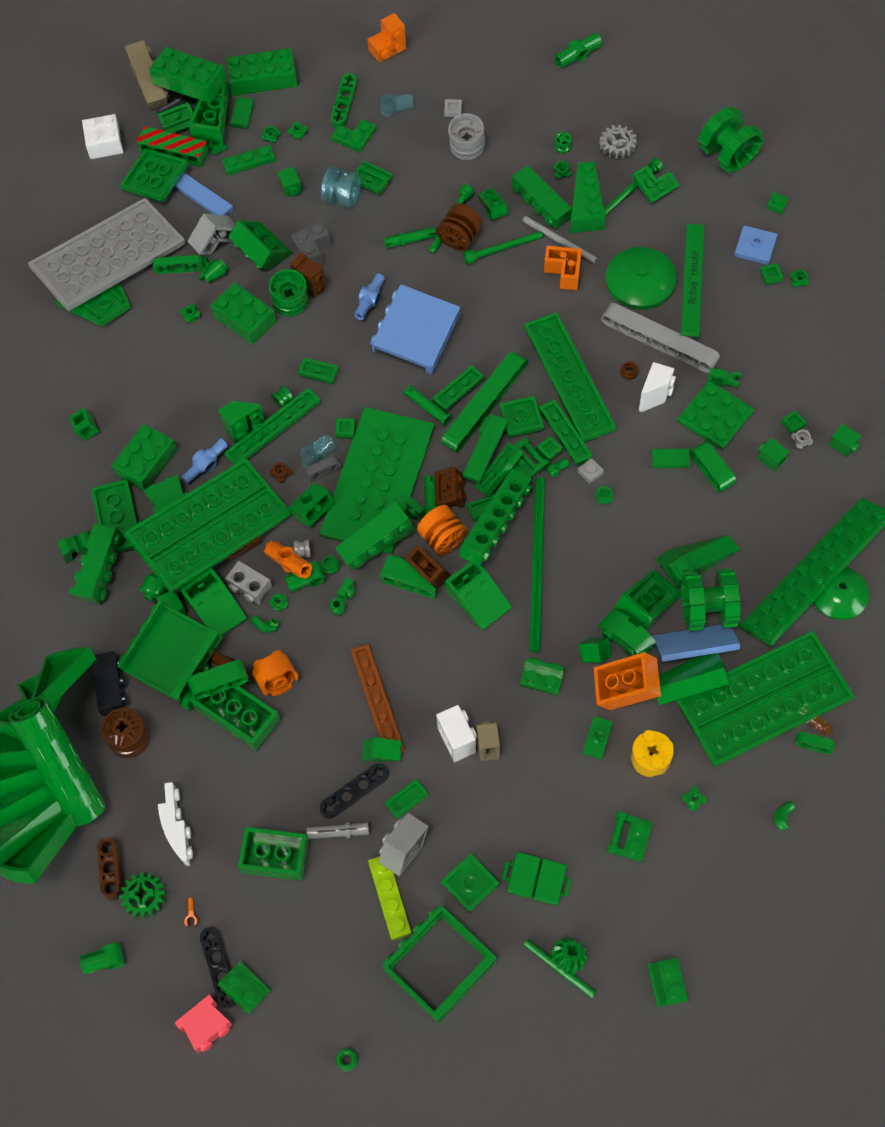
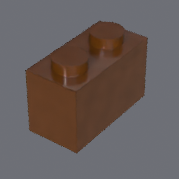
M419 545L405 558L436 588H439L451 575L432 555Z

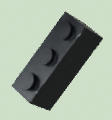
M115 651L94 655L96 660L92 664L97 707L102 717L107 716L115 709L125 708V705H128L126 693H123L122 688L125 687V679L120 673V668L117 667L120 657L117 656Z

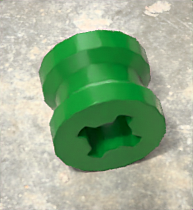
M559 132L555 135L554 149L557 153L566 154L570 151L572 138L569 133Z
M281 386L278 392L271 394L272 400L280 409L287 402L293 400L292 394L284 386Z

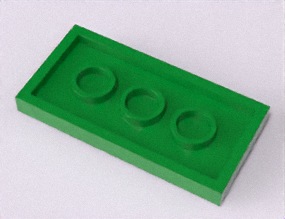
M125 479L91 488L98 524L117 528L121 532L122 540L120 545H117L116 553L134 549L124 537V532L137 524L128 480Z

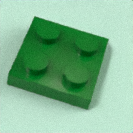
M535 396L499 403L502 418L508 420L506 427L508 438L544 430V424Z
M472 854L467 856L441 880V884L468 913L472 912L500 885Z

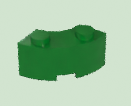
M612 609L598 625L602 631V636L609 638V641H613L622 647L625 654L629 657L643 652L647 653L656 643L654 638L641 625L637 628L628 621L630 617L617 610Z

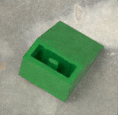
M469 562L445 580V591L482 631L512 609L505 596L481 565L477 566Z
M212 568L179 589L183 599L202 624L209 629L213 628L222 636L247 619L229 590Z

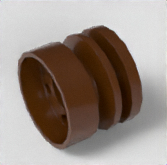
M456 203L449 209L445 218L437 227L436 232L439 239L448 247L464 251L481 229L482 219L469 206Z
M130 708L115 709L102 722V736L115 755L121 758H133L139 756L147 748L150 739L149 730L136 711Z

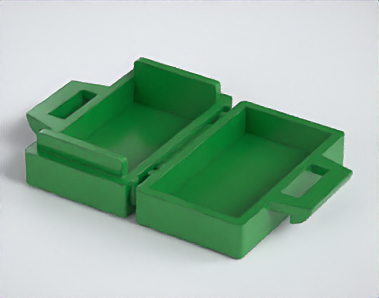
M516 852L514 862H505L501 879L509 883L507 888L508 894L527 899L533 897L534 901L553 906L558 905L560 897H568L571 879L565 877L566 864L543 859L541 862L540 857ZM511 866L510 878H506L508 867ZM563 881H567L565 892L562 893Z

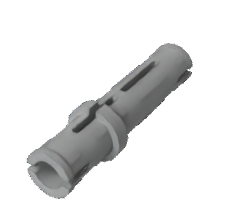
M346 822L341 825L307 827V837L309 840L370 835L369 822L354 824Z

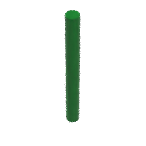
M526 940L523 945L591 999L594 997L596 991L576 975H572L569 971L564 974L563 969L556 970L557 964L551 963L553 957L531 940Z

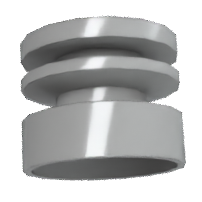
M468 113L457 115L451 120L448 134L451 152L454 156L461 160H472L479 157L485 149L482 120L478 116Z

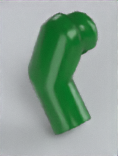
M258 615L253 616L250 620L262 633L275 632L279 625V621L275 618L264 622Z

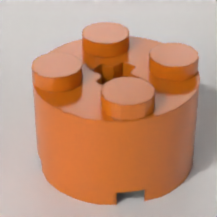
M276 650L264 659H258L253 663L252 675L265 696H268L267 694L272 696L281 695L293 687L291 683L294 679L296 682L298 680L295 668L288 656L282 653L281 650Z

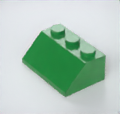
M237 220L229 235L233 244L240 248L244 255L255 263L257 268L262 270L273 269L293 253L260 221Z

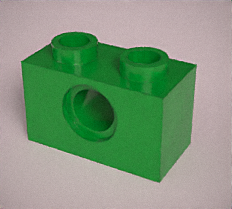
M313 483L288 509L296 521L310 528L335 501L326 488Z

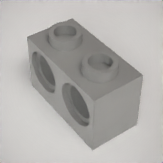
M240 561L237 562L225 578L228 585L227 588L235 594L238 592L248 602H255L258 605L272 588L270 579ZM238 578H244L240 582L236 581ZM254 587H259L257 591H251Z

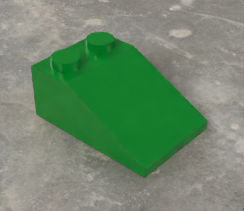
M653 569L622 594L614 609L630 617L628 621L637 628L641 625L647 631L681 597V592Z

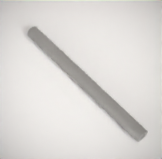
M527 216L523 218L522 222L537 231H541L544 235L564 247L582 249ZM582 249L581 257L595 264L598 258Z

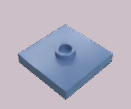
M744 225L734 257L769 265L778 234Z

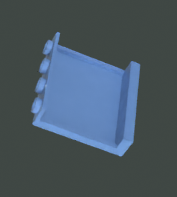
M400 284L398 290L395 289L392 295L393 301L391 305L388 304L386 307L384 320L381 319L378 324L377 334L372 336L370 342L372 352L375 353L377 349L425 367V373L432 375L460 316V307Z

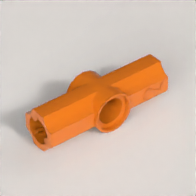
M270 541L266 544L265 555L280 564L285 572H292L299 578L305 579L310 576L313 569L312 565L295 554L291 547H284L277 541Z

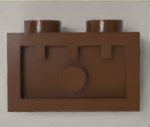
M456 467L435 472L437 507L454 504L460 508L464 507V500L466 499L464 492L465 478L462 476L463 473Z

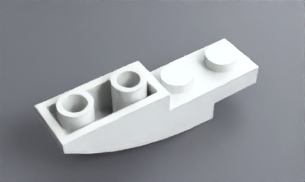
M173 782L164 783L166 803L158 804L161 825L169 844L179 859L186 866H190V859H193L192 846H189L188 839H191L190 826L187 827L184 820H182L181 809L177 806V801H180L179 788L176 789Z

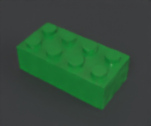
M168 47L162 50L149 68L152 84L208 103L213 101L227 81L223 65Z
M291 48L226 57L232 96L298 87Z
M240 686L200 700H194L193 697L190 700L196 711L255 751L259 749L280 721L277 711Z

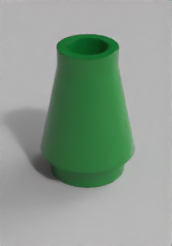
M219 258L214 260L202 276L210 283L226 274L229 268Z

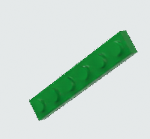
M307 388L264 421L262 425H259L224 452V456L233 465L245 458L248 460L320 404V398L311 389Z

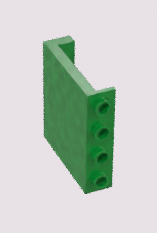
M159 600L152 607L148 619L141 624L138 635L131 640L127 652L120 657L117 667L181 704L184 696L190 691L187 679L192 675L202 672L223 637L213 628H207L167 606L162 600Z

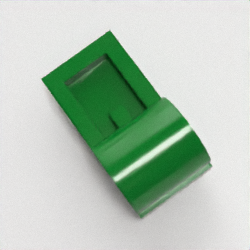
M494 188L478 193L479 200L486 208L487 215L491 221L508 214L507 204Z

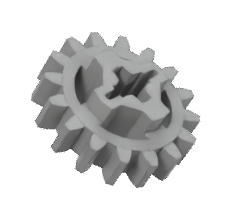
M612 125V129L606 128V131L601 133L600 149H604L603 154L609 153V158L614 155L615 159H618V156L624 159L625 154L630 156L631 152L635 151L637 143L636 134H633V130L628 131L627 126L621 128V125H618V128H615Z

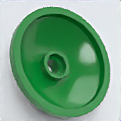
M846 567L817 597L813 604L826 617L835 620H849L857 617L866 608L869 601V588L865 579L858 572ZM843 585L845 589H841L839 586Z

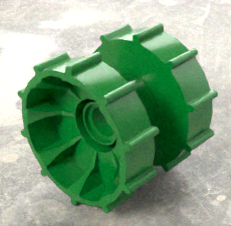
M725 106L724 109L713 114V117L702 127L703 129L697 139L700 143L699 147L707 155L709 153L717 154L721 150L717 159L720 162L719 166L727 174L729 172L737 173L738 170L748 165L755 155L759 153V149L765 141L762 136L763 132L755 125H745L741 129L745 121L742 118L743 114L735 106L732 108Z
M732 568L717 570L714 587H703L701 575L697 571L682 573V608L686 627L689 628V631L704 630L706 623L705 614L710 612H718L720 624L723 625V628L738 627L739 620H741L739 584L737 583L735 571H732Z

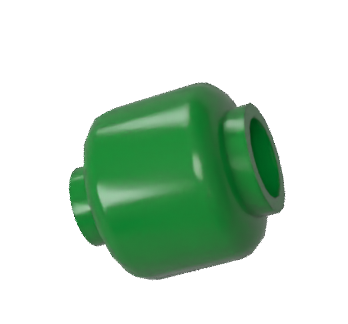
M154 572L145 576L140 587V592L144 595L143 598L150 602L157 600L156 598L165 594L167 590Z

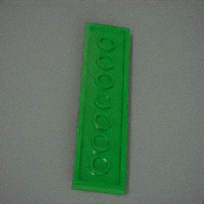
M556 312L525 323L524 329L574 428L582 440L587 442L616 431V425L558 313Z

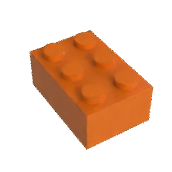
M645 652L593 667L597 706L614 710L661 696L657 658Z

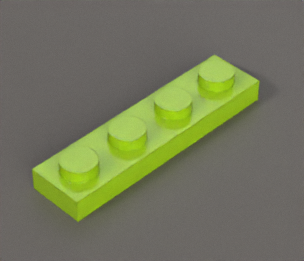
M379 856L368 860L390 937L394 941L410 936L412 933L394 873L379 863Z

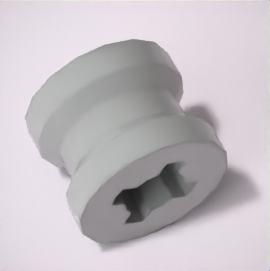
M305 539L304 542L294 541L295 554L300 557L311 558L309 539Z

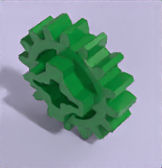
M140 872L139 878L133 874L131 882L125 880L127 887H121V890L124 892V894L119 896L124 901L121 903V906L127 908V914L133 912L134 918H137L140 914L142 919H145L148 913L153 917L154 910L160 911L158 905L165 904L164 900L161 899V897L166 896L165 891H161L164 885L159 883L158 877L153 879L151 873L145 877L144 873ZM147 883L153 885L155 890L153 888L149 889ZM130 902H137L138 908L133 907Z

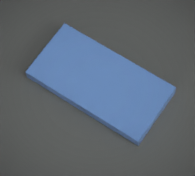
M723 625L704 627V630H684L653 635L656 641L654 645L662 662L740 649V643L732 627L723 628Z

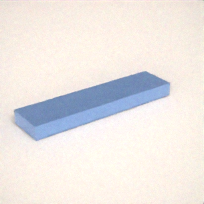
M184 172L174 186L178 191L212 214L227 216L234 210L230 203Z

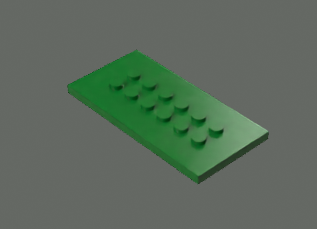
M364 407L332 497L335 503L327 511L319 533L320 537L343 542L395 501L407 512L406 501L412 497L435 424ZM396 543L382 553L392 555Z
M245 458L124 532V537L166 589L173 593L284 522L292 514Z
M811 631L726 672L728 685L675 700L715 768L854 700L855 696L814 631Z

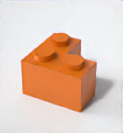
M395 13L381 19V32L367 39L368 50L378 63L406 49L405 25Z
M546 246L544 273L561 274L560 289H578L582 249Z

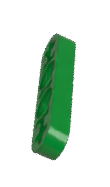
M352 73L343 75L331 114V124L334 128H337L339 125L345 127L357 88V77ZM345 92L350 93L347 97L342 96ZM341 105L346 106V108L343 110L339 109L338 107Z

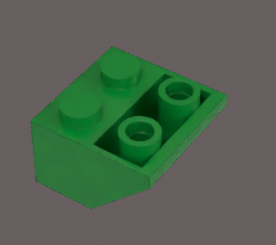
M232 401L218 410L223 429L235 444L265 421L262 408L256 403Z

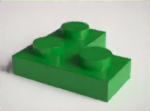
M363 119L354 131L339 125L331 135V141L361 153L376 132L377 125Z
M647 165L632 175L650 204L679 186V183L670 171L656 179Z

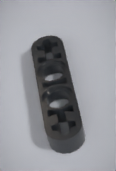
M381 763L374 764L324 799L320 804L322 816L327 819L336 817L384 783L388 778L387 767ZM376 770H379V771H382V770H383V772H382L383 776L380 777V776L377 775L376 777H374V776L376 775L375 771H376ZM368 775H370L371 778L374 777L373 784L371 783V780L368 777ZM359 781H367L368 787L365 790L358 789L357 783ZM344 792H349L352 795L351 799L347 802L340 799L341 794ZM335 798H337V801L341 805V807H338V804L335 803ZM325 806H333V812L326 811Z
M208 927L201 932L200 942L218 1002L223 1008L230 1009L236 1003L232 999H230L231 1002L228 1004L226 1001H222L225 998V993L223 990L219 991L220 987L216 981V976L220 972L228 974L230 968L219 933L216 929ZM208 933L215 935V937L212 938L213 944L215 946L213 948H211L208 940H205L208 937ZM214 952L221 953L222 958L218 963L210 961V957Z

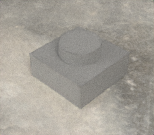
M445 99L444 117L460 115L462 100Z
M591 458L580 466L577 472L591 484L604 474V469Z

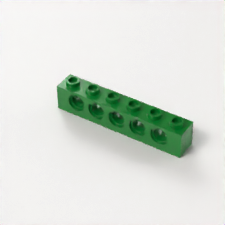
M513 468L510 470L463 542L459 557L477 566H480L483 560H488L491 554V547H496L500 539L498 536L505 533L508 527L507 522H512L516 514V508L520 509L524 502L523 497L529 495L532 486H530L531 477Z

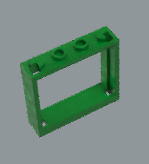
M442 905L430 911L427 915L428 919L423 924L420 922L412 931L414 934L409 939L404 938L397 946L399 949L393 955L390 953L382 966L383 971L437 1024L450 1013L497 962V957ZM443 919L484 959L434 1011L393 969Z

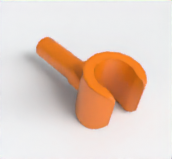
M188 898L189 911L184 922L189 927V919L194 918L195 926H197L199 920L194 915L193 898Z

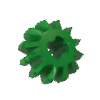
M564 937L555 943L551 951V956H553L551 963L557 964L556 970L561 968L564 974L569 971L573 975L583 969L588 956L585 955L587 949L581 948L582 942L576 943L574 937L570 941L567 937Z

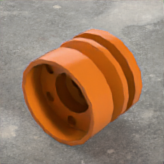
M440 505L422 518L418 524L417 532L425 541L429 542V546L434 549L437 555L442 556L451 552L463 542L468 534V529L465 525H462L461 520L456 519L455 513L447 505Z

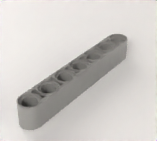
M610 303L601 317V321L608 327L703 372L709 373L710 368H714L720 358L719 353L714 349L686 336H680V333L616 303Z

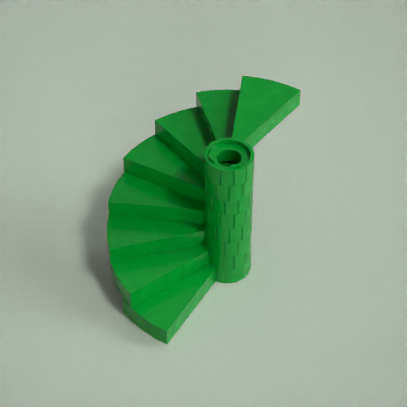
M90 646L67 649L46 655L40 674L17 684L23 698L0 711V874L8 880L18 883L35 884L77 826L93 821L105 809L106 805L54 713L66 690L96 660Z

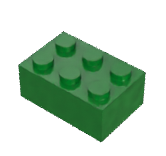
M235 282L210 305L214 318L251 345L258 341L276 323L274 310Z
M143 424L111 467L116 477L122 480L127 479L129 484L143 491L153 484L178 450L173 439Z
M245 827L238 863L239 871L241 874L302 881L309 844L307 834Z

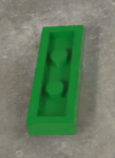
M270 145L222 159L227 176L276 162Z
M471 365L432 398V402L447 412L484 381V375Z
M508 443L487 469L481 483H476L474 487L489 497L519 460L523 452L511 443Z

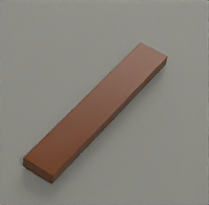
M369 644L350 649L379 738L402 741ZM402 743L401 753H402V752H405L403 743Z

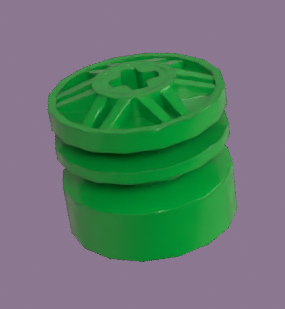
M283 269L271 277L269 290L272 306L275 311L287 317L301 314L308 304L306 280L303 275L296 270Z

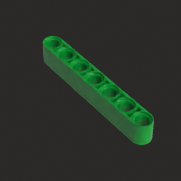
M511 351L445 432L441 444L458 453L479 428L485 417L490 414L524 371L528 360Z

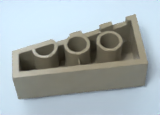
M144 40L125 46L128 63L132 68L134 77H136L139 88L142 89L141 92L148 110L152 111L167 105V99L169 98L167 89L152 84L149 68L155 60L150 58L152 53L149 45L146 46Z

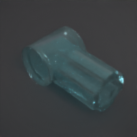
M410 93L399 96L385 94L380 98V112L385 117L393 116L396 111L414 108L413 97Z
M324 435L312 445L302 447L300 451L302 465L308 468L335 449L336 445L329 435Z

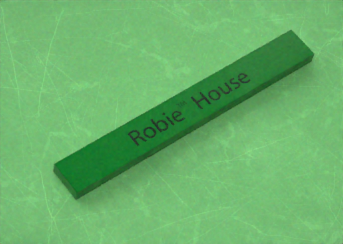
M687 224L680 336L699 337L704 245V225Z

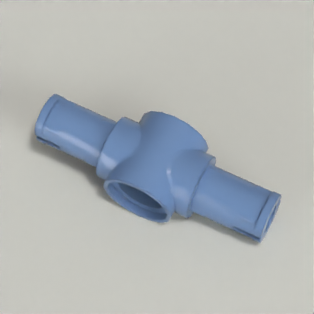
M377 273L371 284L367 287H362L358 297L359 306L354 313L355 318L358 320H364L368 310L372 306L376 307L381 297L380 288L385 281V277L382 274Z
M220 438L210 449H201L196 452L192 458V466L181 476L182 479L189 485L199 474L204 472L207 474L213 471L217 465V457L228 447L227 443Z

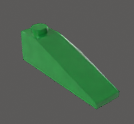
M729 535L670 549L655 558V561L675 587L679 589L681 587L682 573L697 571L701 575L739 552L740 548Z

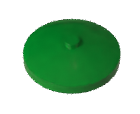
M634 247L618 253L610 261L606 270V287L610 295L618 303L631 309L648 310L656 308L669 300L676 287L677 273L673 263L666 255L652 248Z

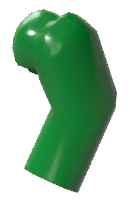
M564 458L550 464L547 467V473L551 477H556L559 471L570 466V464Z
M788 801L774 812V824L781 831L788 828L787 815L795 810V806L791 801Z

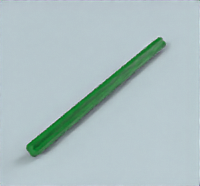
M543 477L535 478L529 650L532 653L540 652L545 479Z

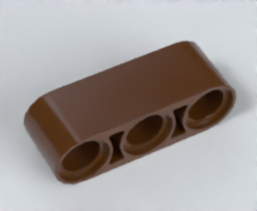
M105 837L97 844L100 889L108 900L116 901L123 894L121 890L123 882L120 849L113 839ZM107 846H113V849L109 853H104V850ZM115 866L112 872L106 873L107 867ZM116 885V890L113 893H107L110 886Z

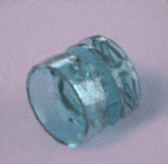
M330 166L322 183V201L325 203L330 202L333 205L338 202L339 206L352 209L360 193V173L346 171L344 174L343 169Z

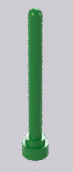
M653 158L649 162L648 167L655 174L663 169V164L658 158ZM635 180L604 208L605 216L638 187Z
M463 184L459 189V198L456 203L463 204L465 200L471 198L474 189L467 184ZM438 235L429 248L430 253H435L441 243Z
M541 231L478 251L466 250L463 251V258L466 265L474 263L477 258L543 237V233Z

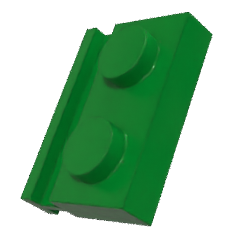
M189 102L158 113V118L164 131L179 134L189 130L188 124L193 111Z
M363 160L362 165L356 169L350 179L352 183L381 195L389 184L390 179L392 180L393 175Z
M678 958L647 964L657 1008L688 1002Z
M241 961L218 983V986L248 1015L271 991Z

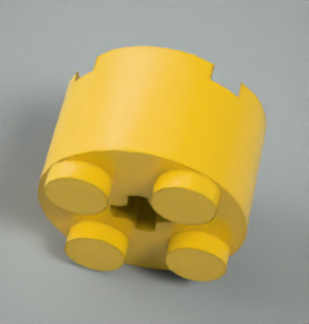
M647 730L640 734L634 741L631 752V760L635 770L646 777L664 774L672 761L673 743L666 735L657 731Z

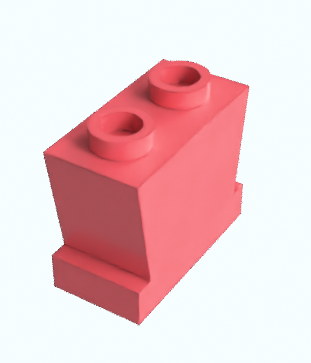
M210 995L175 1022L181 1032H186L197 1053L210 1049L213 1045L212 1042L218 1037L222 1038L227 1035L232 1026V1023L215 1008L217 1004Z

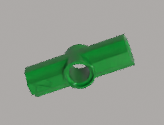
M593 33L580 41L578 39L571 41L568 48L554 55L556 65L559 68H563L575 60L583 61L591 51L602 46L600 35Z

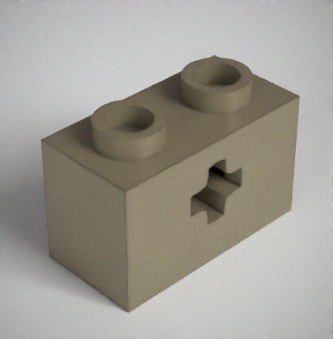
M487 721L476 725L480 761L500 759L497 723Z

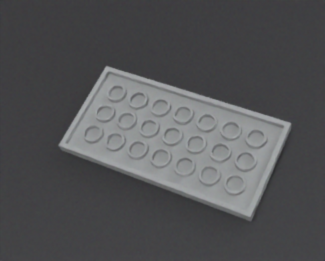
M144 198L28 262V265L65 309L70 311L152 264L154 259L164 257L185 245V239Z

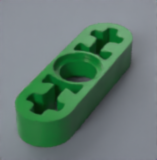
M198 255L161 257L153 260V271L157 274L198 272L203 269V258Z

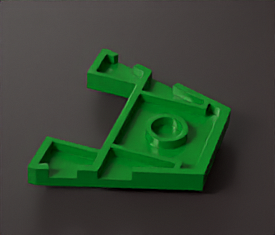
M117 283L69 312L103 327L129 310L130 304L120 283ZM56 299V305L65 309V307L58 301V299Z

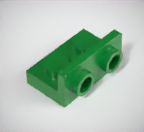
M526 658L520 687L558 696L564 675V667L557 663H544L537 658Z

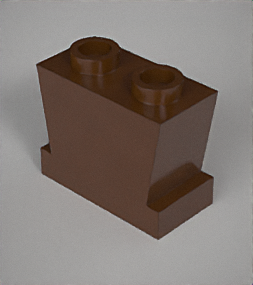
M301 252L290 263V267L292 270H296L303 275L306 280L307 292L316 298L326 289L324 269L322 265L307 258V255Z

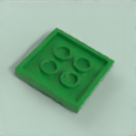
M145 148L119 186L123 191L164 202L188 167V161Z
M708 381L677 418V422L723 451L753 415L755 409L713 382Z

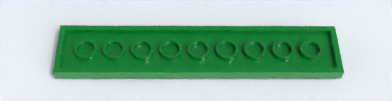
M861 498L740 624L741 630L772 646L884 528L885 508Z

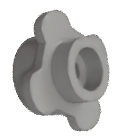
M805 429L791 435V439L795 441L796 448L798 449L813 444L810 433Z

